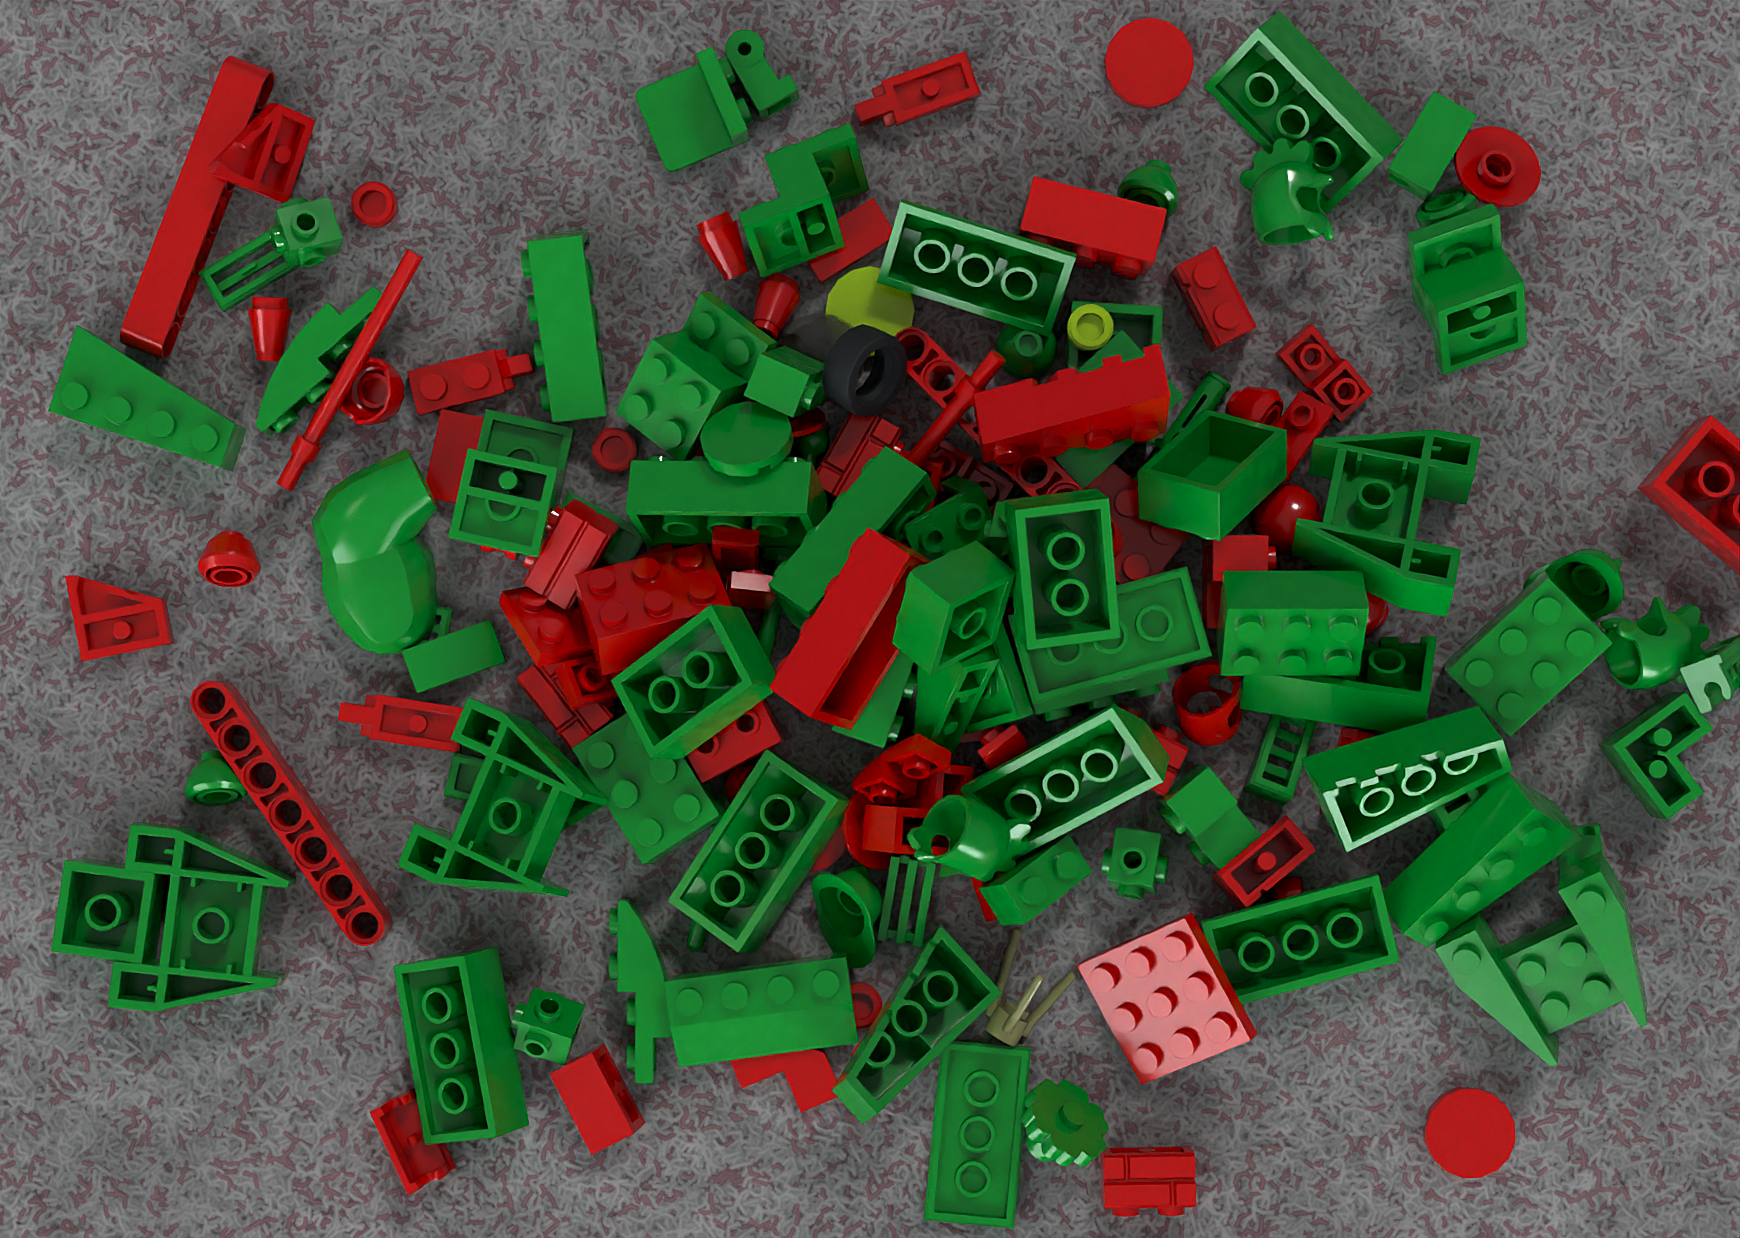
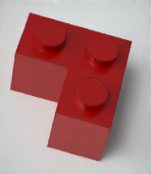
M1226 535L1221 541L1202 540V622L1204 629H1217L1223 571H1275L1276 548L1275 546H1268L1269 536Z
M950 765L949 769L929 775L925 779H918L916 795L903 799L902 807L865 804L862 850L914 854L916 850L908 842L907 833L912 828L921 826L927 813L939 799L948 795H963L960 789L962 785L973 780L974 767ZM936 835L932 839L931 848L935 856L944 855L948 852L949 842L948 838L944 835Z

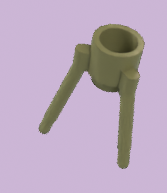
M1018 927L1012 930L996 982V986L1001 990L1002 994L984 1011L990 1017L985 1029L994 1037L1011 1046H1016L1021 1036L1028 1037L1035 1023L1076 978L1075 972H1069L1030 1015L1026 1008L1044 980L1042 974H1037L1018 1003L1006 999L1002 1005V997L1021 934V930Z

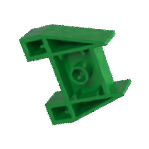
M1437 429L1315 438L1308 475L1331 479L1323 522L1297 518L1291 554L1325 571H1363L1367 592L1399 608L1447 617L1455 588L1461 549L1416 541L1415 537L1423 497L1467 505L1475 475L1481 438Z
M468 697L451 740L486 755L484 763L454 833L415 823L397 866L435 884L459 888L568 897L570 890L543 878L544 871L575 798L605 806L609 799L531 721L496 705Z
M150 822L130 824L125 870L171 875L161 957L144 964L114 960L107 1007L155 1012L273 987L282 982L285 973L258 970L268 886L289 888L296 884V877L186 826Z
M1602 851L1560 870L1558 892L1572 914L1501 946L1479 911L1439 939L1435 945L1437 954L1456 985L1551 1067L1558 1064L1559 1040L1554 1033L1555 1031L1615 1004L1625 1001L1640 1027L1647 1025V998L1625 890Z

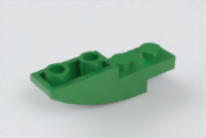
M375 286L370 288L342 314L336 307L327 302L297 334L281 357L261 401L256 426L262 433L270 436L275 432L279 435L284 434L299 421L300 417L297 413L309 402L312 405H316L323 400L336 377V374L329 368L327 363L331 359L334 362H338L349 354L354 345L353 340L359 336L382 295L378 288Z
M621 897L618 900V908H610L609 930L610 935H617V953H610L609 978L610 980H617V992H635V998H628L627 1025L635 1026V1044L627 1045V1071H635V1083H654L657 1070V1038H672L664 981L668 975L656 939L643 914L631 897Z

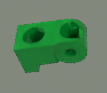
M742 29L734 32L728 38L725 47L727 60L761 121L800 99L798 88L789 74L779 80L777 79L766 60L764 44L757 33Z

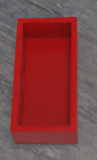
M867 527L864 534L853 542L849 550V558L840 573L832 578L826 586L824 599L816 612L802 625L799 634L800 638L792 651L778 664L775 678L769 689L810 718L852 730L900 652L892 644V639L897 624L896 616L901 608L906 589V578L915 567L925 565L931 561L909 546Z

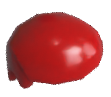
M368 357L340 406L341 412L354 420L355 424L374 425L387 422L399 412L405 397L404 383L400 374L383 359Z
M1295 484L1278 485L1253 510V523L1257 535L1269 536L1268 546H1275L1276 553L1283 555L1291 554L1297 518L1322 522L1320 505L1315 497L1306 489Z

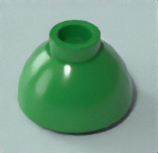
M1149 160L1145 166H1140L1130 171L1123 178L1117 189V196L1120 198L1167 209L1165 219L1171 217L1177 211L1179 190L1175 179L1171 175L1170 166L1161 160Z
M1465 188L1446 190L1425 200L1417 209L1415 217L1423 228L1477 209L1478 201L1476 196L1469 193Z
M1006 324L996 338L995 351L1006 360L1001 367L1006 373L1018 379H1034L1046 373L1053 365L1057 355V342L1052 331L1050 336L1047 337Z
M209 750L201 754V762L188 775L184 796L188 800L203 806L232 804L240 801L248 794L219 750Z

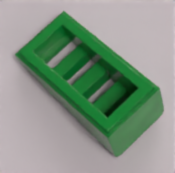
M1270 714L1249 769L1243 791L1281 806L1291 801L1303 767L1301 758L1307 755L1317 721ZM1280 721L1302 728L1301 736L1278 728ZM1274 738L1296 746L1295 752L1293 753L1273 745ZM1270 756L1289 763L1288 770L1268 763V757ZM1265 774L1279 779L1283 783L1280 785L1262 778V775Z

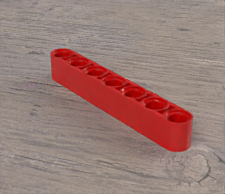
M230 55L223 62L120 331L121 344L161 359H166L171 354L201 277L198 272L204 269L235 188L234 184L206 173L207 167L266 107L274 85V71Z
M914 327L902 329L895 337L904 345L906 355L916 345H924L925 347L920 358L913 361L907 360L906 373L944 410L956 395L954 392L955 387L967 374L924 331ZM949 374L955 375L954 383L949 389L945 391L936 390L937 382L940 378ZM970 406L956 424L980 447L976 421L970 422L966 420L967 412L972 408ZM1035 454L1023 456L1014 463L997 464L1029 497L1083 490L1051 457ZM1040 465L1047 466V475L1041 482L1035 484L1028 483L1027 477L1031 469ZM1111 518L1114 558H1116L1123 549L1124 538L1123 533Z
M205 681L200 683L193 690L190 697V705L194 714L341 930L352 943L359 946H369L382 940L389 933L392 926V918L388 909L238 689L226 681ZM216 688L225 697L224 707L218 713L212 712L207 704L209 693ZM240 725L244 726L250 733V743L245 750L238 749L232 741L233 732ZM265 762L270 764L276 772L275 782L269 788L263 786L257 777L259 767ZM288 800L295 801L301 808V818L295 825L288 823L283 816V807ZM313 837L323 840L327 847L326 857L321 862L313 860L308 853V844ZM337 875L347 876L352 883V893L347 899L339 897L334 892L333 882ZM363 912L373 914L378 921V929L374 936L364 934L358 926V919Z

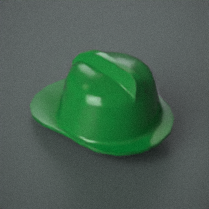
M1593 548L1580 549L1540 566L1530 573L1523 585V590L1545 571L1595 620L1617 610L1624 599V585L1620 572L1622 561L1620 558L1612 559L1611 556L1601 550Z
M855 865L836 875L831 873L818 874L813 878L811 889L817 907L821 932L833 954L847 952L848 966L864 968L872 962L875 955L873 925L883 907L882 896L878 888L869 879L866 868L862 865Z

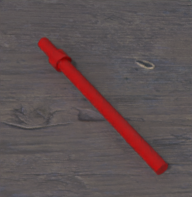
M411 249L406 250L304 434L299 433L290 448L293 454L277 480V484L281 487L293 491L309 462L314 463L323 447L320 444L321 439L424 258Z
M991 350L971 376L965 375L954 389L956 395L905 459L919 468L923 466L970 406L974 407L973 394L986 391L985 387L1006 362L1002 355Z

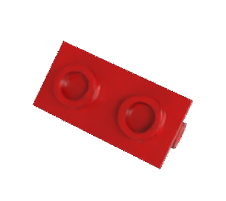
M1302 391L1298 392L1274 426L1287 430V477L1279 485L1290 482L1292 479L1290 475L1309 450L1314 439L1318 437L1324 427H1329L1331 424L1329 420L1336 411L1334 408Z

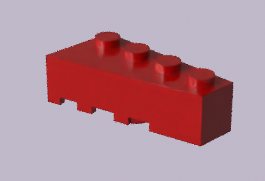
M1160 343L1144 347V357L1123 362L1121 354L1102 359L1103 366L1089 372L1082 373L1071 367L1056 371V374L1048 378L1047 383L1038 385L1036 380L1030 378L973 394L974 415L983 463L994 461L996 464H1010L1018 461L1023 456L1035 454L1053 457L1061 455L1071 448L1086 446L1088 449H1101L1111 445L1114 441L1132 439L1136 442H1144L1156 438L1159 434L1166 433L1170 390Z

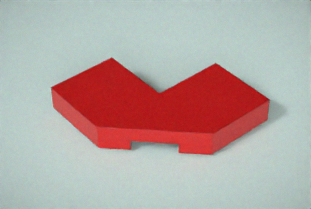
M821 1049L730 1060L741 1088H745L783 1071L800 1112H804L837 1097L832 1091L837 1078L825 1051Z

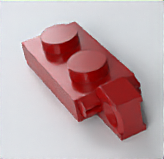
M961 52L882 80L881 85L871 90L874 98L855 104L854 112L860 127L882 120L885 128L893 125L899 126L978 98L981 92L966 52Z
M493 349L407 371L419 416L439 412L441 409L446 410L506 395V391L516 389L514 378L536 373L532 356L529 353L508 357L506 349L496 351Z
M376 694V696L366 695L365 705L347 702L340 703L338 720L362 724L360 735L369 736V739L461 753L462 744L451 740V736L463 707Z

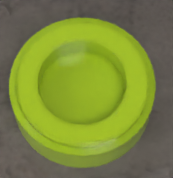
M1094 304L1078 307L1071 314L1067 323V336L1070 342L1079 350L1086 352L1101 349L1108 343L1113 333V320L1110 314L1101 306Z

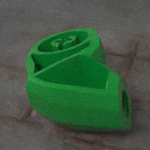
M408 448L351 474L328 490L311 521L322 558V590L329 611L346 635L361 649L380 656L402 654L401 651L417 646L432 632L438 616L436 615L438 592L436 589L437 572L434 555L420 536L427 522L438 510V507L421 470Z

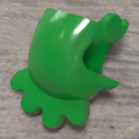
M1277 139L1273 144L1272 153L1265 150L1257 151L1252 158L1253 169L1244 170L1240 174V181L1244 188L1252 191L1250 204L1253 226L1259 241L1263 244L1291 245L1309 241L1321 235L1324 236L1326 241L1334 240L1333 228L1328 218L1322 214L1319 203L1321 191L1332 183L1334 179L1332 175L1317 172L1312 166L1314 157L1313 145L1306 140L1300 141L1293 146L1292 142L1288 139Z
M1655 597L1649 612L1636 622H1632L1627 618L1616 617L1601 621L1600 627L1605 630V633L1613 642L1603 652L1610 673L1618 684L1626 689L1633 690L1654 688L1673 680L1679 684L1687 685L1679 668L1705 651L1700 645L1710 636L1709 627L1699 623L1700 609L1693 604H1688L1672 612L1667 609L1660 597Z
M948 795L935 803L920 827L912 828L907 833V840L911 847L916 850L914 852L915 858L924 862L943 864L939 877L946 878L960 874L974 877L981 882H987L994 877L995 872H1007L1016 866L1014 856L1024 853L1029 847L1026 835L1031 831L1029 821L1023 818H1014L1006 821L997 811L970 796ZM936 835H944L948 838L949 848L948 852L944 855L935 856L932 852L931 843Z

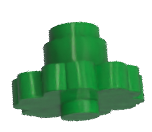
M1044 1079L1025 1096L1024 1102L1028 1109L1023 1112L1021 1119L1026 1127V1145L1030 1153L1038 1160L1043 1162L1053 1160L1064 1167L1069 1166L1074 1161L1079 1166L1086 1167L1106 1149V1142L1103 1136L1109 1130L1108 1124L1104 1119L1102 1109L1096 1104L1089 1103L1088 1094L1083 1088L1075 1086L1065 1079L1057 1085L1049 1079Z

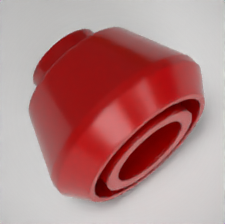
M1248 386L1242 391L1237 390L1232 394L1227 402L1225 413L1230 416L1274 427L1281 418L1284 404L1277 390Z
M222 531L208 541L198 561L197 568L205 580L214 585L239 587L252 582L260 573L261 565L250 540L237 531Z

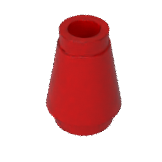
M729 211L696 225L700 234L696 238L719 273L722 274L724 281L749 271L737 220H732Z
M774 273L767 276L758 285L752 323L775 341L801 301L798 283L786 275Z
M252 297V308H247L254 349L256 351V360L280 361L285 352L293 309H288V298Z

